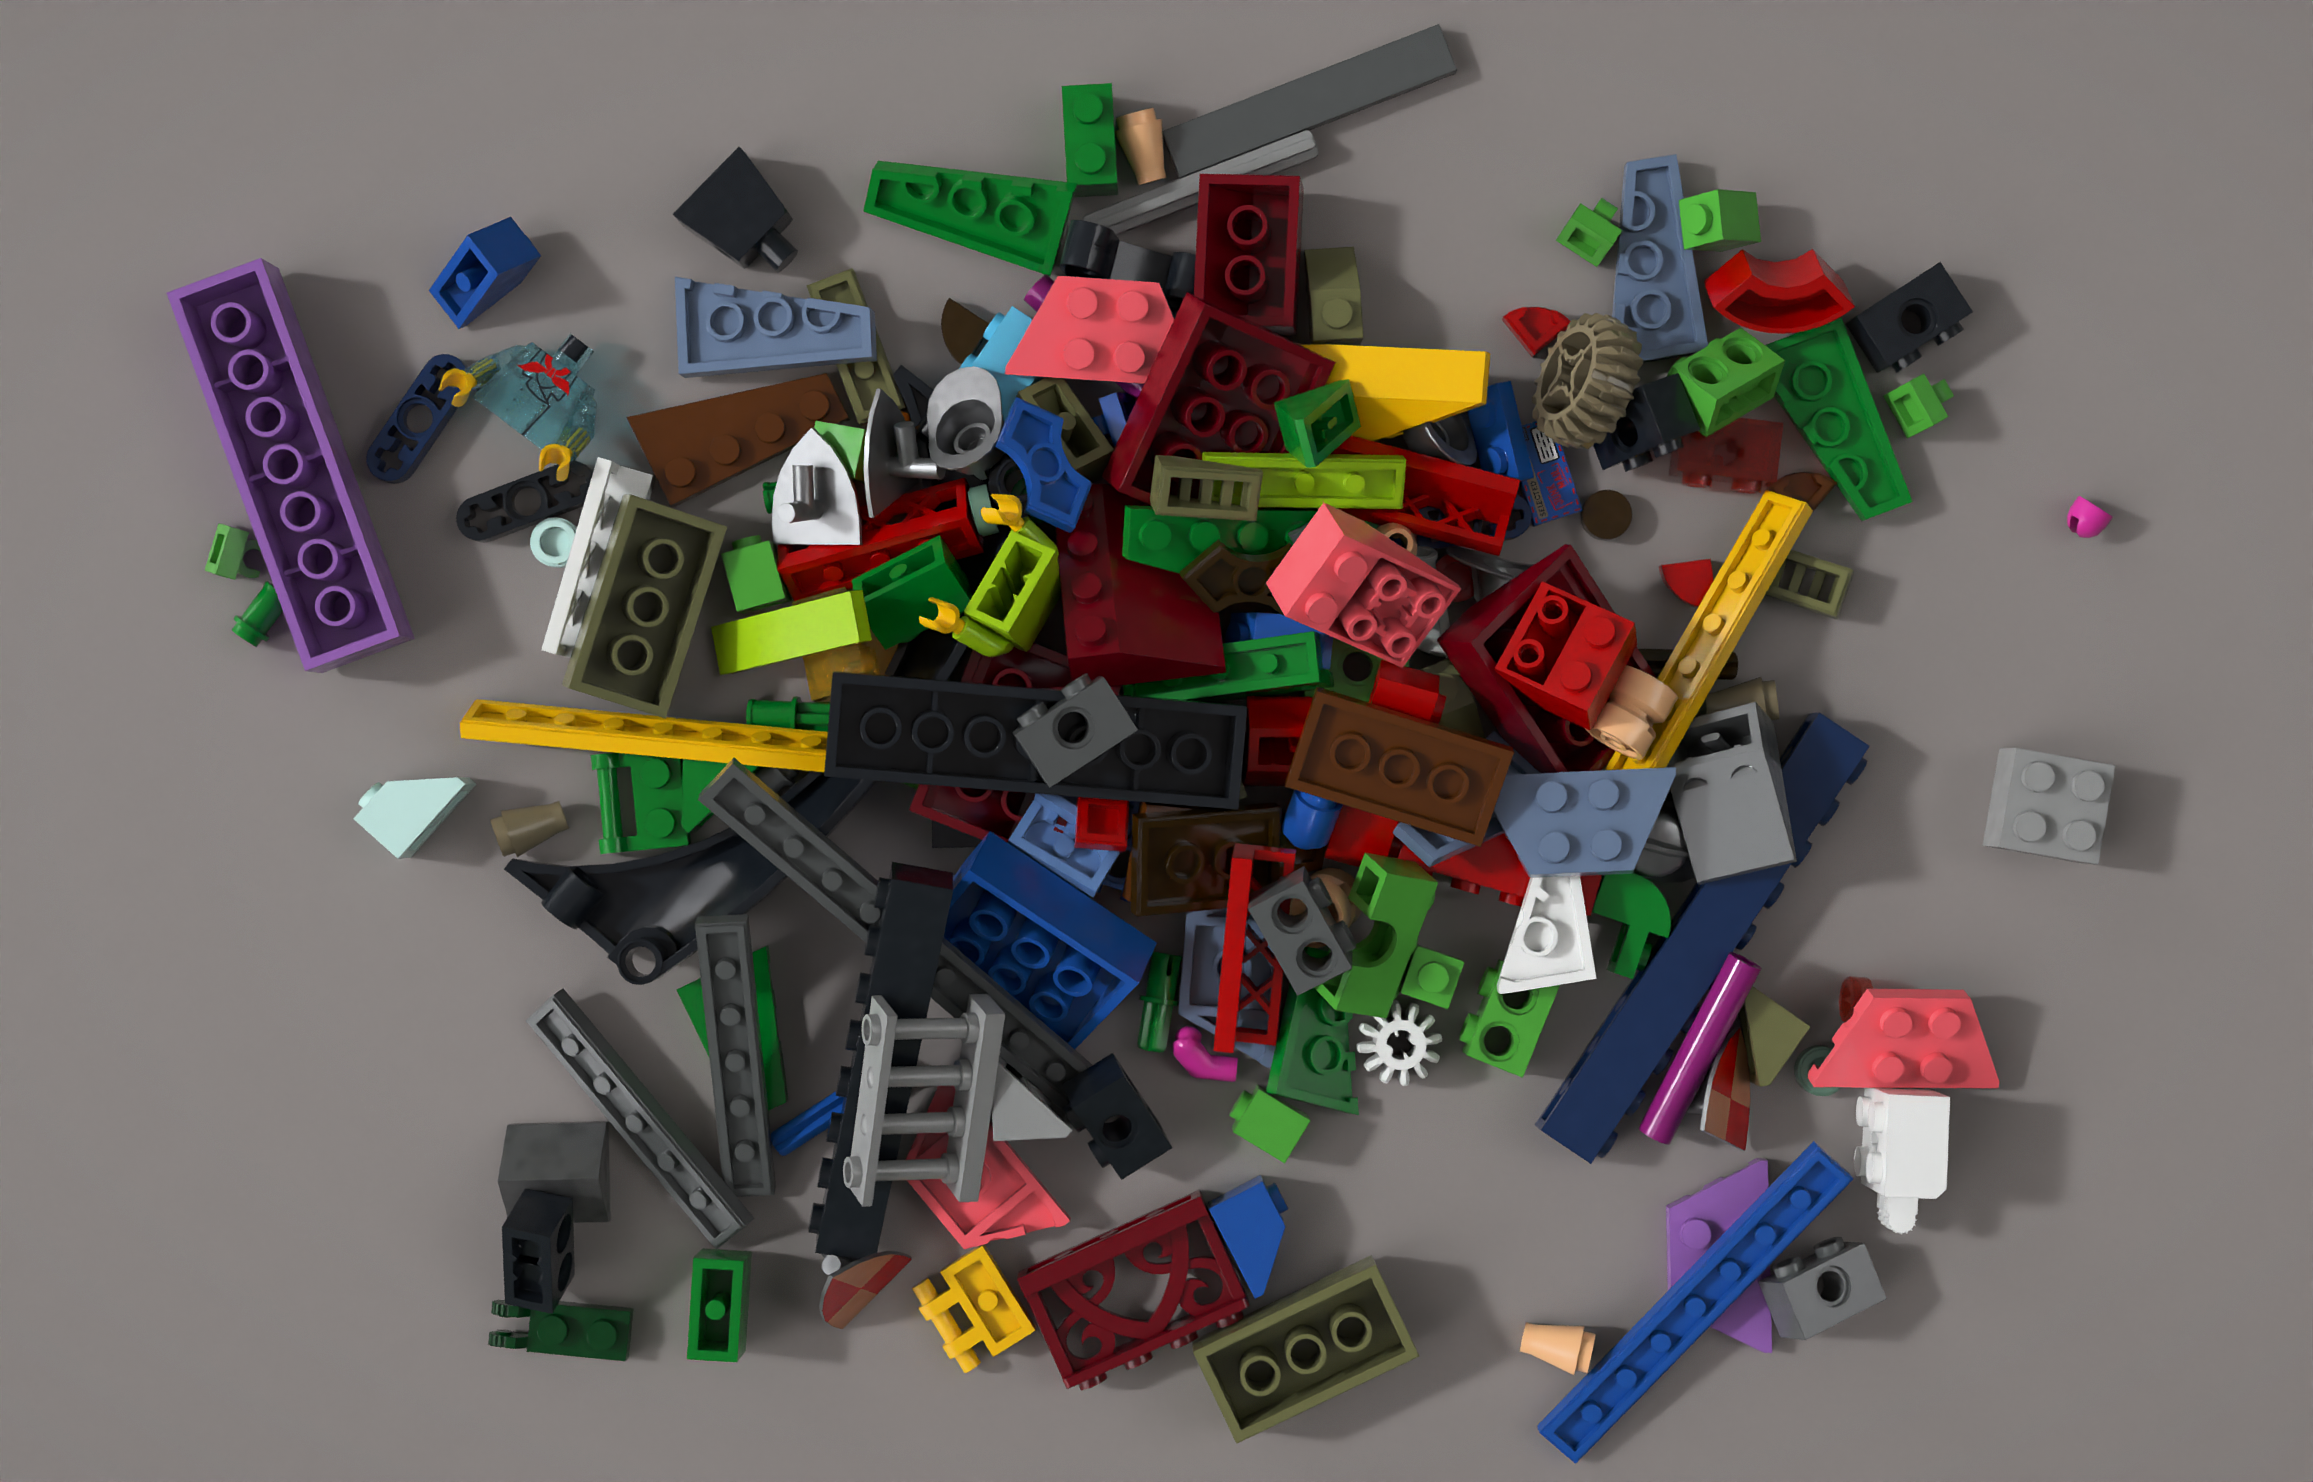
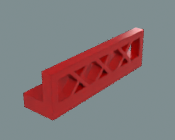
M1350 436L1331 453L1403 455L1406 459L1403 509L1338 508L1339 510L1360 520L1379 525L1387 523L1401 524L1407 527L1413 534L1500 556L1520 483L1519 479L1355 436ZM1427 506L1441 509L1447 518L1437 522L1425 519L1419 512V509ZM1480 519L1497 524L1494 537L1474 532L1467 522Z
M964 477L903 494L874 518L869 517L867 505L860 506L862 545H809L806 549L793 552V544H778L777 570L793 600L798 604L853 589L852 579L939 535L956 560L984 553L983 538L979 535L971 514L968 497L970 486ZM957 498V507L939 512L933 511L940 503ZM908 513L902 522L892 525L886 524L893 516Z
M1235 843L1231 862L1213 1051L1234 1053L1236 1041L1276 1046L1284 971L1273 952L1268 948L1265 937L1261 939L1248 924V918L1251 914L1248 907L1251 888L1254 891L1262 888L1253 876L1254 859L1283 862V876L1294 871L1295 849ZM1291 898L1280 903V908L1289 915ZM1248 937L1254 946L1245 952L1246 939ZM1261 952L1274 969L1273 975L1256 987L1244 973L1243 969L1244 963ZM1243 984V986L1249 991V994H1247L1245 997L1241 999V990ZM1272 987L1269 1002L1263 993ZM1256 1000L1269 1015L1267 1030L1238 1027L1239 1011Z

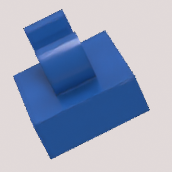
M1116 392L1099 398L1103 415L1092 418L1105 438L1111 437L1113 446H1116L1136 403L1128 393Z

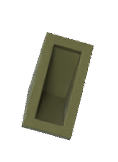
M1752 986L1738 1013L1747 1051L1750 1082L1763 1087L1771 1085L1810 1029V1026Z

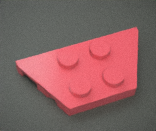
M1057 276L1020 343L1007 362L1005 374L1144 384L1174 321L1160 283Z
M1867 989L1855 1005L1852 1017L1847 1022L1842 1023L1831 1039L1835 1044L1834 1048L1820 1067L1813 1064L1808 1072V1079L1813 1087L1999 1088L2000 1083L1972 1000L1964 990Z
M938 1086L927 1113L947 1112L949 1107H953L955 1087ZM991 1121L988 1130L978 1202H959L941 1179L907 1180L963 1249L985 1245L990 1241L1023 1236L1028 1232L1049 1227L1065 1226L1071 1220V1217L1007 1141H993V1123ZM918 1133L906 1160L941 1158L943 1153H947L948 1133Z

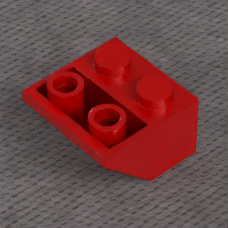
M1542 581L1495 667V672L1543 709L1591 731L1637 646L1635 622Z
M1247 696L1242 777L1244 786H1285V780L1313 697Z

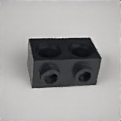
M524 1189L502 1226L505 1304L551 1314L554 1313L575 1275L573 1198L530 1189Z

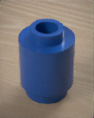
M1294 790L1281 824L1282 832L1294 846L1300 849L1322 848L1330 840L1343 804Z

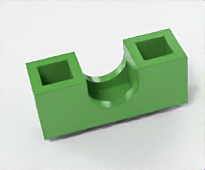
M1371 853L1364 854L1348 899L1370 920H1375L1373 928L1368 936L1357 943L1356 948L1352 950V969L1314 987L1336 1011L1387 1018L1393 1000L1399 994L1401 979L1409 958L1417 947L1418 935L1427 911L1434 903L1435 891L1438 882L1416 862Z

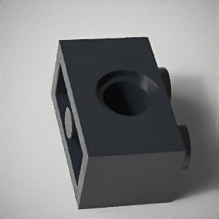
M1939 262L1852 318L1845 325L1877 373L1890 365L1897 373L1922 357L1917 349L1933 338L1939 346L1963 331L1964 328L1959 321L1973 313L1942 263ZM1904 310L1912 311L1919 317L1921 329L1918 334L1910 333L1903 327L1901 316Z
M1678 373L1641 385L1633 390L1632 395L1634 399L1629 401L1625 409L1626 416L1618 419L1616 430L1613 433L1607 432L1601 444L1594 443L1593 445L1602 470L1622 464L1625 472L1646 465L1654 461L1650 452L1653 451L1655 457L1659 458L1684 448L1681 438L1700 430Z
M1113 1053L1062 1084L1070 1102L1063 1106V1109L1078 1133L1087 1129L1093 1138L1088 1142V1146L1102 1168L1111 1164L1121 1180L1172 1149L1160 1122ZM1121 1115L1117 1120L1105 1123L1110 1117Z

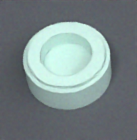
M559 517L547 518L538 523L530 538L531 550L536 559L550 567H566L577 526Z

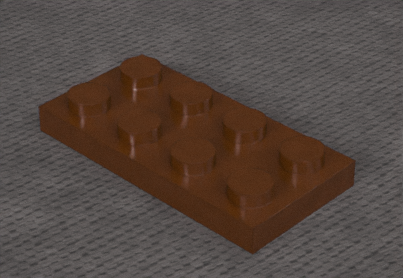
M1316 687L1285 780V787L1481 847L1514 755V750L1511 746Z

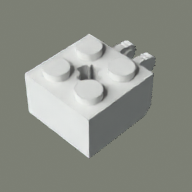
M1864 1088V1096L1858 1097L1856 1105L1858 1126H1863L1862 1146H1857L1855 1150L1856 1176H1861V1184L1877 1192V1208H1879L1877 1214H1879L1878 1219L1881 1220V1224L1901 1235L1902 1233L1908 1234V1231H1913V1226H1916L1915 1221L1917 1219H1915V1215L1918 1214V1198L1937 1199L1947 1189L1950 1097L1928 1088Z

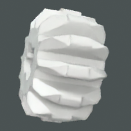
M1393 1000L1390 1008L1391 1017H1374L1379 1022L1376 1028L1367 1023H1361L1359 1026V1030L1363 1034L1373 1037V1041L1358 1043L1357 1051L1359 1053L1376 1052L1366 1060L1364 1067L1370 1072L1384 1063L1379 1077L1383 1083L1387 1084L1391 1080L1396 1069L1398 1070L1400 1084L1402 1086L1409 1085L1408 1069L1412 1067L1416 1074L1424 1079L1428 1076V1072L1419 1063L1422 1058L1433 1063H1438L1440 1059L1436 1052L1426 1049V1045L1442 1042V1035L1435 1032L1423 1033L1434 1024L1435 1019L1431 1014H1428L1414 1023L1419 1013V1005L1414 1002L1409 1004L1404 1017H1402L1399 1002ZM1398 1030H1405V1037L1412 1043L1410 1049L1406 1053L1403 1049H1400L1401 1055H1392L1393 1048L1387 1043L1388 1037L1392 1033L1398 1037Z

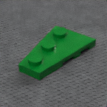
M767 945L752 952L769 1111L786 1103L789 1099L782 1045L778 1033L775 992L772 987L769 964L771 963L769 946ZM701 978L676 990L709 1056Z
M1311 947L1304 948L1305 952L1314 958H1322L1327 955V951ZM1289 983L1266 1093L1347 1114L1359 1115L1358 1097L1352 1096L1351 1071L1356 1070L1355 1051H1350L1348 1022L1353 1018V1013L1336 1011L1315 988L1297 996L1291 983Z

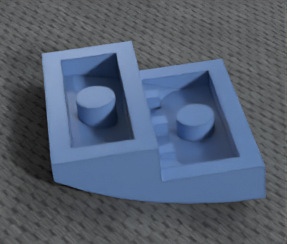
M1035 793L1033 802L1012 833L1008 843L1067 883L1094 898L1121 852L1074 848L1078 797ZM1129 801L1127 841L1132 834V814H1138L1140 804L1138 801ZM1058 817L1068 821L1066 827L1056 824ZM1054 827L1062 830L1063 833L1055 831Z

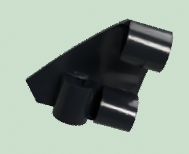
M1083 220L1070 221L1059 266L1066 276L1160 283L1174 319L1186 293L1194 295L1195 254L1174 252L1173 256L1120 241L1115 232L1108 227Z

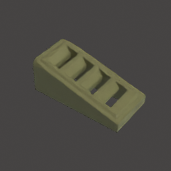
M1156 455L1150 504L1156 515L1256 521L1263 471L1257 468L1185 457ZM1171 477L1179 478L1177 495L1169 494ZM1192 479H1200L1198 499L1190 497ZM1214 480H1222L1219 502L1211 501ZM1234 481L1243 482L1240 505L1231 504Z
M1791 550L1765 595L1838 620L1854 571L1853 569ZM1789 561L1795 563L1796 567L1788 590L1779 588ZM1809 568L1816 572L1808 595L1804 596L1798 594L1805 572ZM1829 575L1835 577L1826 603L1819 601L1818 597L1825 577Z

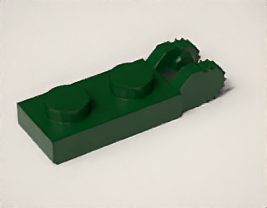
M505 1300L492 1301L491 1313L493 1315L505 1318L530 1317L528 1333L511 1330L489 1332L488 1345L510 1349L527 1348L526 1352L627 1361L630 1351L634 1309L560 1301L554 1313L551 1314L505 1304Z

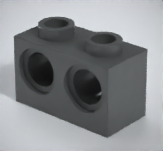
M1304 866L1250 893L1248 907L1297 996L1352 969V950L1356 948L1355 940L1343 920L1336 923L1327 908L1332 905V900L1324 883L1319 877L1312 880ZM1296 898L1301 900L1307 909L1301 914L1289 915L1279 905L1286 899ZM1312 942H1322L1331 949V952L1325 957L1314 958L1309 956L1304 948Z

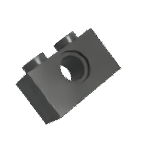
M1086 673L1061 689L1065 696L1063 700L1049 709L1044 702H1041L1017 718L1021 727L1012 733L1049 788L1138 730L1103 676L1099 675L1091 680ZM1069 712L1080 713L1086 722L1083 736L1076 741H1065L1058 733L1059 720Z
M1842 1237L1826 1239L1813 1247L1814 1254L1804 1259L1793 1257L1781 1261L1773 1266L1774 1274L1758 1281L1781 1338L1807 1340L1887 1299L1865 1243L1843 1242ZM1820 1276L1824 1283L1821 1295H1819L1817 1289V1282Z

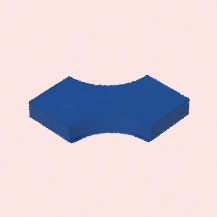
M1017 397L1011 405L995 447L1009 455L1023 474L1027 487V502L1024 513L1071 533L1076 527L1092 483L1071 466L1064 453L1061 442L1063 418Z

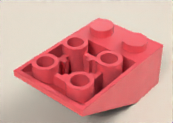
M1324 502L1266 582L1285 617L1402 668L1461 590L1457 583L1366 522Z

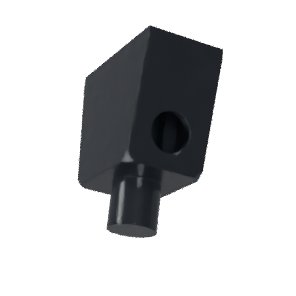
M740 147L673 213L674 217L688 231L744 269L760 255L777 272H780L792 262L798 253V250L781 235L792 222V217Z

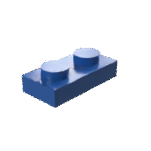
M1506 381L1488 386L1486 404L1468 411L1481 470L1519 479L1520 482L1533 479L1534 474L1511 381Z

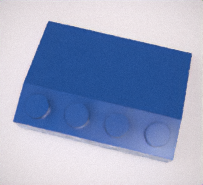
M991 831L972 851L953 876V895L944 938L1072 1048L1076 1049L1139 984L1157 942Z

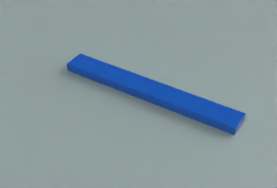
M1813 1141L1537 1425L1539 1433L1576 1464L1854 1179L1851 1174Z

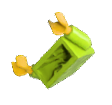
M992 493L991 496L997 501L999 510L983 507L981 509V516L986 523L1008 525L1011 531L965 608L964 614L966 616L960 618L959 609L954 604L934 597L929 598L928 601L938 606L939 613L937 618L932 621L919 616V621L924 627L944 634L953 632L952 637L987 657H997L1009 653L1013 647L1027 652L1032 647L1061 595L1058 567L1059 552L1057 546L1029 517H1021L1022 504L1019 498L1014 495Z

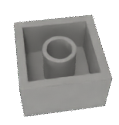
M2000 748L1982 846L2076 863L2098 865L2116 765L2020 748Z

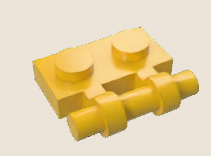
M985 1245L977 1246L941 1269L940 1273L950 1287L938 1294L929 1278L922 1280L912 1287V1290L922 1304L918 1307L926 1321L932 1320L945 1341L942 1345L949 1359L955 1357L964 1373L971 1371L981 1363L972 1347L982 1340L994 1357L1036 1331L1034 1322ZM958 1302L973 1324L972 1327L961 1331L948 1308Z

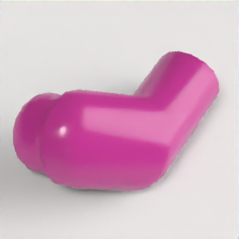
M1186 1026L1176 1032V1041L1172 1044L1173 1054L1190 1076L1207 1080L1236 1081L1237 1057L1210 1055L1201 1043L1202 1034L1197 1028Z

